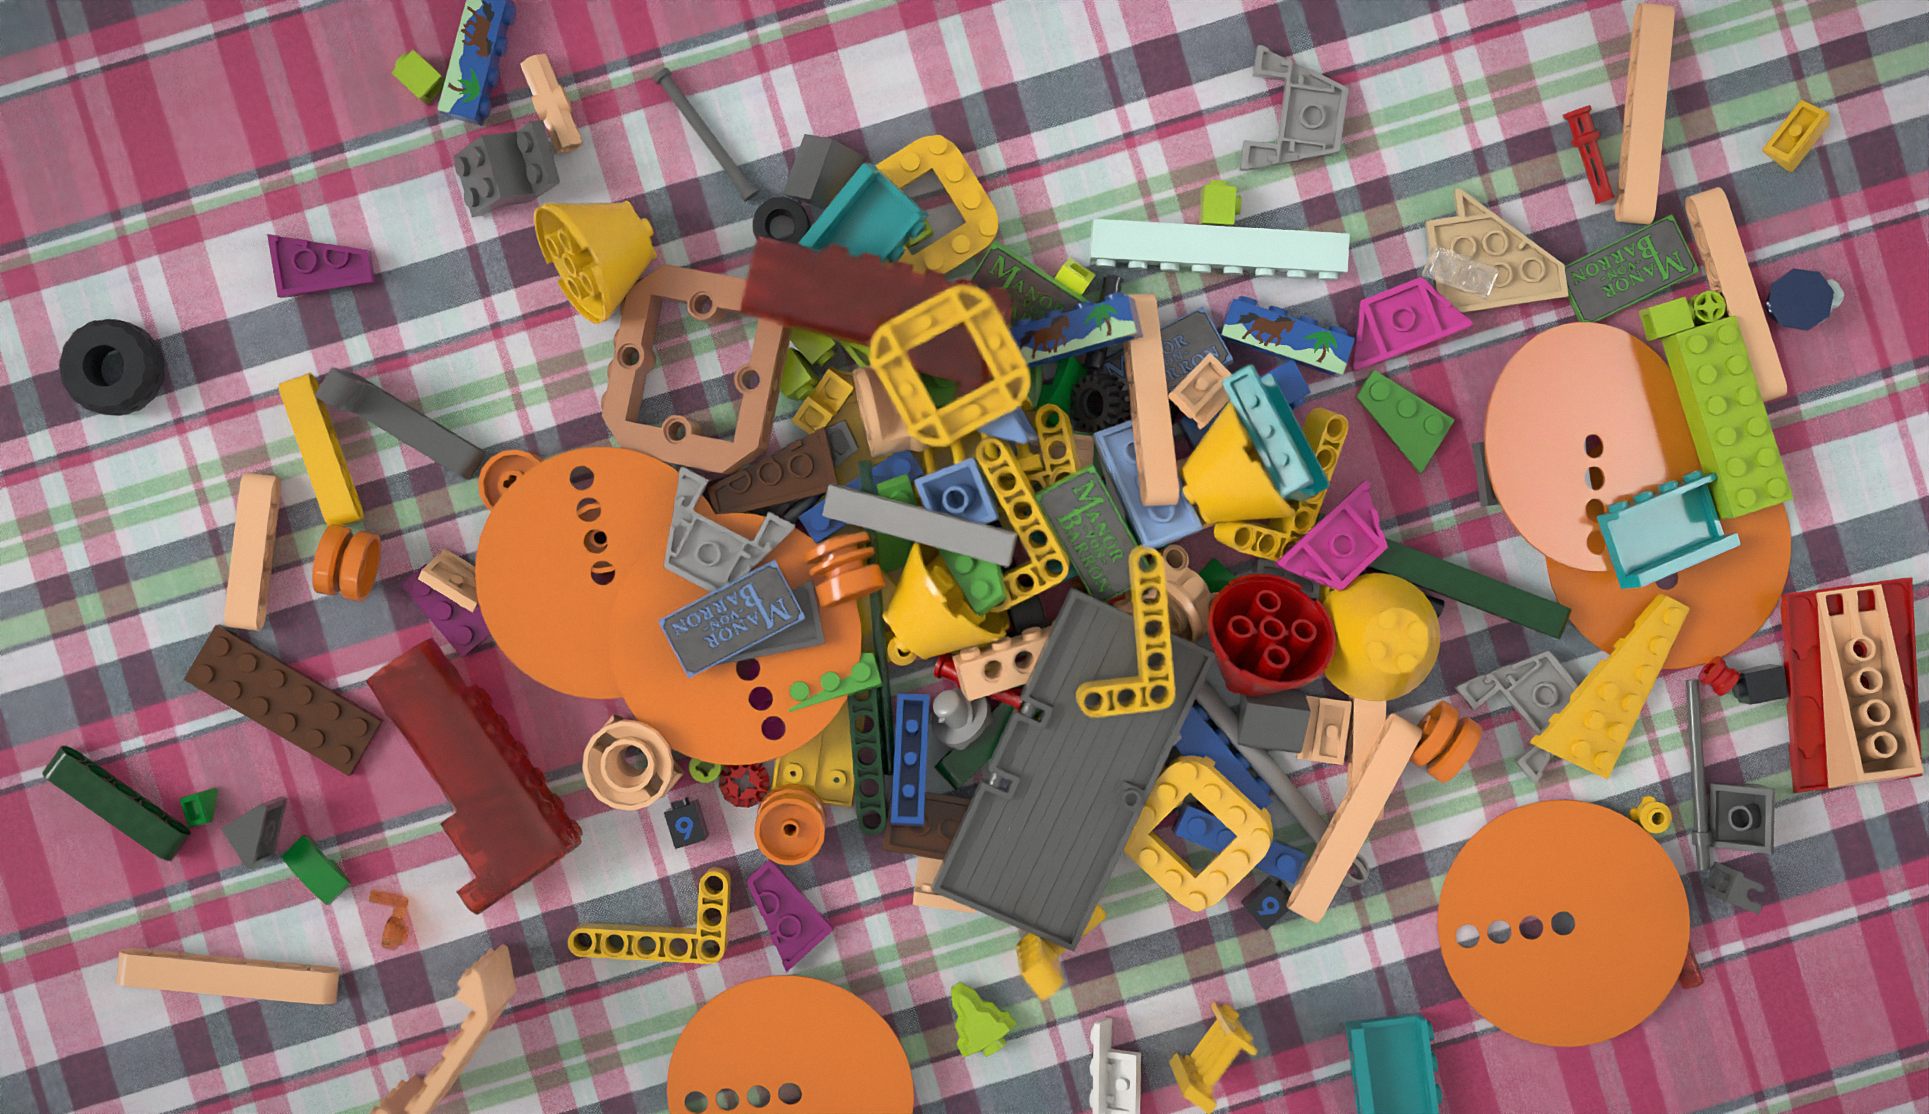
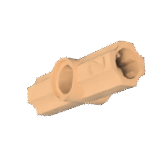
M544 53L526 58L524 62L520 63L522 71L532 91L533 96H531L535 110L540 120L545 123L556 152L562 154L578 149L584 143L571 112H573L568 96L563 86L559 85L548 56Z

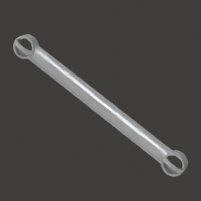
M1205 677L1195 700L1318 845L1328 824L1265 749L1237 745L1239 718ZM1359 853L1352 863L1356 868L1357 878L1354 879L1347 872L1341 883L1344 886H1356L1366 881L1369 876L1368 863Z

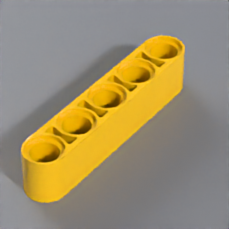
M310 372L279 383V392L327 526L332 524L346 526L363 520L364 513L326 403L315 396L320 386L315 376Z

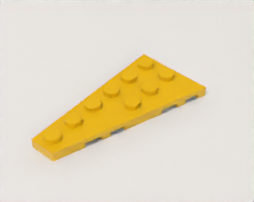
M1658 594L1635 620L1633 630L1625 639L1620 638L1613 646L1615 650L1606 660L1601 659L1569 696L1570 702L1559 714L1555 712L1548 720L1550 725L1540 736L1536 734L1529 743L1608 780L1690 608L1666 595Z

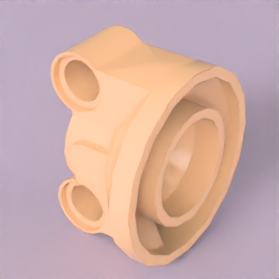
M908 356L915 370L917 371V364L912 357ZM872 366L853 369L858 407L872 457L876 458L906 450L920 452L928 449L931 445L922 443L916 438L914 439L906 430L907 426L876 369H873Z
M1176 544L1170 545L1159 552L1164 562L1170 632L1197 643L1208 632L1207 619L1209 607L1218 592L1211 594L1204 580L1187 567L1189 557L1184 548ZM1152 556L1151 559L1149 560V566H1150V567H1151L1152 564H1153V560H1154L1153 556ZM1151 586L1145 588L1141 595L1142 601H1152L1156 596V588ZM1131 589L1126 591V599H1132ZM1156 619L1148 621L1159 626V621Z
M613 714L600 731L592 736L584 751L582 769L587 786L600 801L615 809L632 811L649 806L658 798H664L684 774L681 766L673 760L669 744L658 730L644 722L626 720L618 714ZM628 746H636L645 753L648 759V767L635 769L629 765L625 757Z

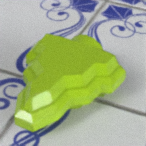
M960 981L951 987L952 1006L958 1014L955 1027L960 1036L956 1044L963 1058L982 1051L984 1056L987 1057L1002 1049L1007 1043L1003 1036L1017 1025L1014 1018L1008 1011H1000L992 1001H982L976 990Z

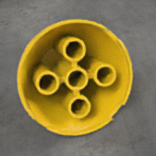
M629 201L622 203H544L535 209L534 225L537 239L547 264L553 262L562 278L557 281L562 292L573 307L589 322L597 325L607 321L650 262L657 258L650 237L653 236V229L646 218L640 219Z
M1232 401L1228 402L1183 467L1179 468V473L1187 484L1183 487V491L1191 504L1197 502L1200 507L1201 516L1207 525L1224 521L1293 517L1301 512L1300 501L1280 496Z
M914 542L888 609L883 613L885 622L896 635L894 642L897 647L903 652L910 650L922 659L927 660L930 657L1003 638L1007 634L1005 630L1010 627L1007 610L997 613L988 611L983 616L977 615L938 549L934 546Z
M1363 574L1353 579L1343 590H1333L1325 598L1322 605L1327 610L1334 625L1336 647L1333 658L1323 673L1339 690L1362 700L1388 701L1411 692L1429 675L1439 653L1440 626L1432 604L1415 585L1390 574Z

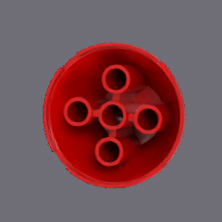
M1250 574L1230 581L1214 597L1208 612V632L1219 671L1225 681L1226 688L1230 692L1252 697L1270 695L1308 684L1317 679L1328 667L1336 647L1334 625L1318 599L1314 602L1301 591L1302 586L1280 576Z

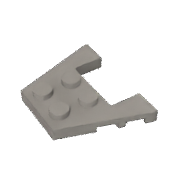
M1258 45L1256 47L1252 76L1283 80L1285 82L1277 144L1244 140L1239 171H1248L1338 154L1341 147L1349 88L1313 70L1309 71L1293 63V60L1285 59L1269 51V48L1263 45Z
M681 467L664 568L712 592L749 573L794 530L795 525L768 512L753 541L742 537L695 512L694 508L709 480Z
M1549 650L1541 651L1454 686L1455 690L1473 710L1499 690L1535 735L1539 736L1550 725L1548 720L1555 712L1559 714L1570 702L1569 696L1578 687L1576 682ZM1532 744L1514 761L1529 780L1536 783L1541 778V772L1550 758L1554 757V754Z

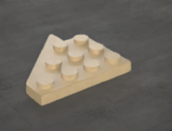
M1460 188L1453 190L1456 210L1455 217L1425 222L1434 289L1461 313L1566 298L1569 296L1563 263Z

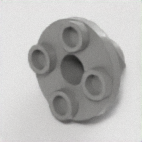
M960 688L941 692L933 703L934 712L931 726L935 737L944 745L955 747L957 750L967 748L993 721V713L991 712L987 697L984 696L968 701Z

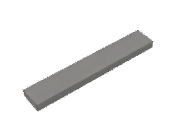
M834 483L828 485L822 515L1007 567L1011 565L1018 534Z

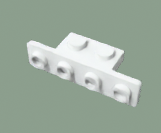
M1105 1017L1094 1023L1090 1034L1091 1043L1094 1045L1093 1058L1090 1063V1074L1093 1076V1089L1089 1099L1090 1107L1093 1108V1114H1140L1141 1053L1112 1049V1018Z

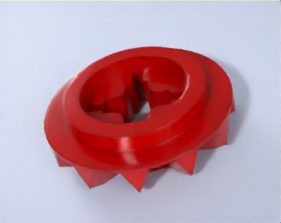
M762 763L725 765L720 773L719 789L724 799L735 807H752L760 803L768 793L770 778L768 771ZM747 770H750L748 774L749 782L753 783L757 788L747 787L739 795V784L731 779V777L735 779L736 777L742 778Z

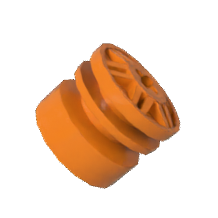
M867 532L834 537L824 541L804 555L806 564L821 562V564L809 570L812 577L827 576V580L815 587L822 608H831L872 594L887 585L879 564L864 566L863 561L875 554L872 547L858 550V548L871 541Z

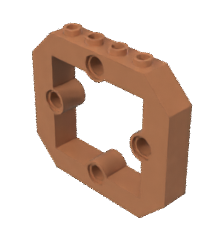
M661 265L636 283L621 302L620 314L622 318L620 328L614 335V357L607 369L608 387L601 399L602 418L621 448L641 452L662 462L732 475L768 450L793 322L771 288L762 282L672 265ZM711 299L712 308L708 313L704 314L703 304ZM662 300L687 304L688 312L693 318L709 325L721 322L727 312L759 317L750 363L740 366L734 376L735 386L743 394L734 442L702 436L700 425L695 420L681 415L668 417L663 422L661 428L637 423L646 377L655 365L656 357L652 347ZM635 351H638L639 360L635 365H632L631 356ZM758 373L760 382L756 388L751 389L749 385L750 378ZM685 425L686 435L682 440H679L677 437L678 428Z

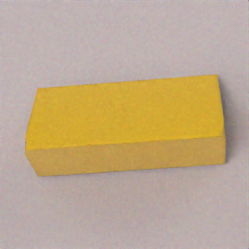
M1801 99L1763 147L1762 151L1785 170L1792 173L1830 125L1829 112Z

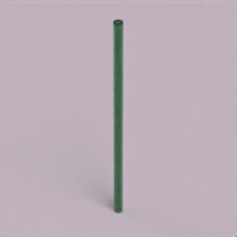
M871 460L859 461L861 491L874 494ZM864 528V532L869 534L871 540L865 547H872L875 551V554L867 559V565H880L877 531ZM882 589L869 595L874 655L883 686L877 687L884 774L893 775L895 743L885 620L883 618Z

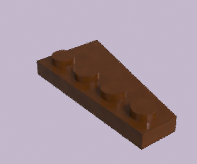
M826 427L814 431V433L789 444L782 450L772 455L770 454L759 460V462L708 487V494L714 513H745L827 493L829 484L839 485Z

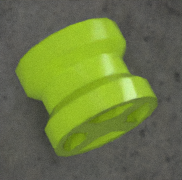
M1705 291L1693 295L1687 301L1694 309L1695 320L1693 323L1697 325L1718 321L1723 316L1726 308L1724 298L1715 291Z
M692 758L689 763L691 776L701 783L714 781L723 770V765L704 762Z

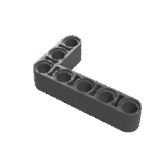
M332 367L315 395L334 408L358 414L467 480H470L486 454L485 451L353 372Z

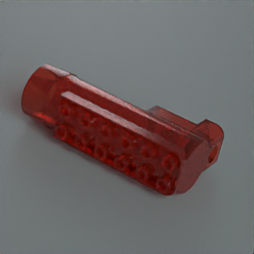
M759 235L745 284L740 314L777 323V326L800 329L870 347L876 332L890 320L949 288L958 285H974L977 287L978 283L964 278H958L956 282L944 280L946 274L926 269L924 274L913 272V265L894 261L892 266L880 263L881 257L862 252L860 257L848 255L849 249L839 245L829 244L828 249L821 247V251L803 246L800 243L796 245ZM994 286L987 288V291L983 290L995 303L1009 330L1015 300L1009 297L1010 291ZM965 321L953 325L906 351L918 373L956 382L951 403L995 379Z
M430 638L386 664L370 676L366 683L376 696L386 716L391 719L456 812L441 822L440 825L476 876L458 889L456 893L472 913L479 915L576 849L582 843L581 836L583 831L575 820H570L563 810L565 806L561 798L556 793L552 794L547 787L544 773L538 767H534L527 758L528 751L519 740L516 741L509 732L510 725L503 715L496 713L491 705L492 699L488 692L483 688H479L477 684L467 687L458 672L459 670L446 657L435 639Z

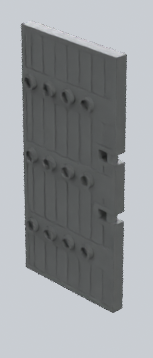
M1071 587L1020 695V699L1025 703L1021 711L1013 710L987 765L988 771L992 772L989 780H980L932 882L931 891L1074 952L1215 659L1214 651L1170 632L1175 699L1173 703L1162 710L1090 717L1081 710L1075 698L1076 691L1080 685L1089 681L1139 676L1134 615ZM1147 622L1144 627L1145 634H1154L1159 626ZM1154 652L1149 655L1147 659L1148 666H1157L1162 660V654ZM1154 686L1150 691V697L1153 699L1160 698L1165 692V686ZM1122 689L1117 696V700L1119 702L1130 700L1133 693L1132 689ZM1097 692L1089 693L1085 698L1084 704L1087 706L1096 705L1100 700V694ZM1037 707L1043 710L1039 719L1033 717ZM1003 778L1010 780L1006 789L1000 787Z

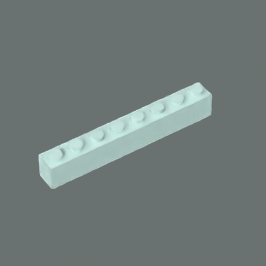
M1093 219L1091 223L1089 261L1097 262L1096 266L1101 268H1115L1116 263L1128 264L1129 269L1146 270L1147 265H1160L1161 271L1169 272L1179 271V267H1192L1193 273H1211L1212 268L1224 269L1223 274L1243 275V270L1255 271V276L1274 277L1275 272L1287 273V278L1305 279L1306 274L1319 275V280L1335 281L1338 280V276L1348 272L1350 233Z

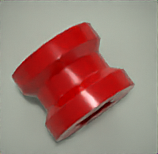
M1716 656L1704 666L1698 676V680L1703 684L1712 686L1713 692L1716 695L1723 696L1735 686L1741 673L1735 668L1726 666V661L1722 657Z

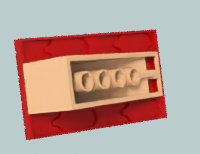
M1900 578L1782 595L1780 605L1784 641L1782 649L1788 694L1786 708L1790 745L1788 746L1793 794L1922 776L1924 772L1921 757L1913 578Z

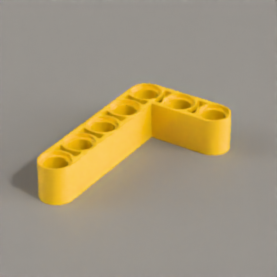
M1046 404L1040 407L1035 416L1046 471L1026 476L1031 486L1041 483L1043 489L1081 469L1069 416L1053 404ZM1057 413L1059 415V423L1056 427L1048 429L1046 426L1047 418ZM1065 444L1067 449L1065 456L1055 460L1053 457L1054 449L1058 445ZM1017 480L1005 481L1002 484L1012 487L1016 485ZM996 494L998 517H1007L1008 515L1004 507L1000 506L999 498ZM1019 501L1015 505L1018 513L1032 510L1031 505L1026 501Z
M1315 408L1308 414L1302 431L1330 482L1348 432V421L1346 417L1324 408ZM1327 489L1304 502L1300 501L1301 512L1293 517L1271 518L1269 525L1250 520L1217 522L1214 527V536L1217 541L1239 552L1277 561L1315 525Z
M987 435L976 449L977 459L1031 558L1002 573L1007 598L990 610V612L997 613L1065 579L1070 568V558L1035 499V492L1008 441L1004 438ZM990 442L997 444L1000 447L1001 456L997 458L989 457L984 450L985 444ZM1003 472L1014 474L1017 480L1016 485L1012 487L1003 485L1000 480V474ZM1019 501L1028 502L1032 507V513L1026 516L1019 514L1016 511V503ZM1042 530L1046 533L1048 541L1044 544L1035 543L1031 538V532ZM1049 559H1057L1062 563L1063 570L1057 573L1051 572L1047 568L1046 562ZM1023 573L1031 575L1034 579V585L1030 587L1022 586L1018 582V575Z
M1148 545L1135 547L1129 555L1139 676L1089 681L1080 685L1076 691L1075 698L1081 710L1090 717L1162 710L1169 707L1175 699L1164 562L1159 552ZM1144 554H1152L1154 558L1152 566L1145 570L1140 569L1138 565L1140 557ZM1150 586L1155 587V598L1150 602H1143L1141 598L1143 590ZM1152 619L1158 620V630L1154 634H1145L1144 627L1146 623ZM1154 652H1160L1162 654L1161 662L1154 667L1148 666L1147 659L1149 655ZM1164 685L1165 692L1160 698L1153 699L1150 697V691L1154 686ZM1122 689H1132L1133 693L1130 700L1127 702H1119L1117 700V696ZM1089 693H1099L1100 700L1096 705L1087 706L1084 704L1085 698Z
M717 866L708 869L701 878L699 884L697 928L588 922L582 923L570 934L568 948L575 956L588 958L699 964L716 963L723 957L728 946L731 876L726 869ZM710 876L721 878L723 881V888L721 890H713L709 887L707 880ZM708 908L718 909L722 919L718 922L710 921L706 916V910ZM587 933L592 939V945L588 947L581 945L578 941V934ZM616 934L622 937L624 947H613L609 941L610 935ZM644 936L653 938L656 942V948L653 950L645 949L641 944V938ZM673 939H684L688 944V950L683 952L677 951L673 947ZM706 940H715L720 946V951L709 953L704 947V942Z
M1097 903L1082 937L1107 916V913L1099 903ZM1028 933L1016 945L1019 972L1041 1000H1045L1054 994L1065 981L1059 956L1067 949L1040 938V936Z

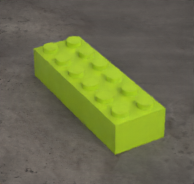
M1736 315L1661 338L1703 473H1716L1717 476L1716 480L1707 483L1718 518H1736L1794 499Z

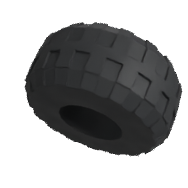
M104 319L88 322L72 333L62 349L59 369L62 384L69 393L68 395L75 402L95 413L121 416L140 411L155 399L161 385H163L165 361L158 343L144 329L122 320ZM117 350L124 360V371L122 377L116 383L109 386L102 377L101 365L108 353Z

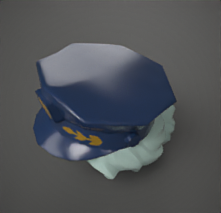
M1793 268L1771 284V291L1766 299V310L1770 318L1782 327L1808 331L1830 317L1832 309L1837 308L1842 303L1844 291L1836 281L1832 279L1825 280L1819 271Z

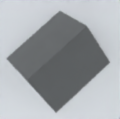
M804 134L783 195L826 210L861 167L864 156L834 139Z
M1287 689L1259 697L1246 696L1240 693L1237 745L1301 753L1311 714L1305 692Z
M1711 783L1709 831L1712 834V845H1709V847L1773 854L1775 789L1760 784Z
M281 796L262 803L221 829L245 868L254 869L273 860L287 801L286 797Z

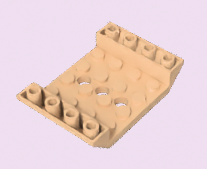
M502 944L496 950L490 948L485 955H482L478 962L476 961L471 968L465 971L458 981L457 985L461 989L455 998L473 1010L460 1026L463 1030L450 1041L443 1051L442 1055L444 1057L437 1066L435 1065L431 1069L425 1080L415 1074L407 1082L401 1080L396 1088H393L387 1097H384L369 1114H429L447 1095L517 991L509 950L506 945Z

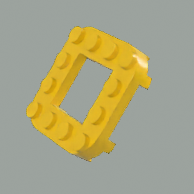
M941 135L925 136L915 140L875 165L900 189H903L930 171L934 172L965 221L963 225L913 256L904 245L903 248L906 251L895 264L890 262L883 270L885 276L893 285L902 289L905 288V285L921 290L925 289L931 283L979 253L985 252L992 245L998 230L996 209L963 155L951 141Z
M958 285L949 288L890 320L879 328L871 342V365L873 369H876L906 424V430L914 439L916 438L918 441L928 445L939 447L948 445L1006 412L1013 411L1022 403L1029 389L1030 372L1026 361L991 297L974 285ZM965 321L995 380L937 410L906 351L953 325Z
M1179 756L1158 776L1123 850L1176 901L1192 911L1198 912L1218 903L1264 858L1273 841V826L1270 820L1271 815L1267 809L1263 807L1260 810L1214 767L1216 763L1214 760L1207 756L1204 758L1198 756ZM1189 792L1237 835L1198 873L1152 831Z

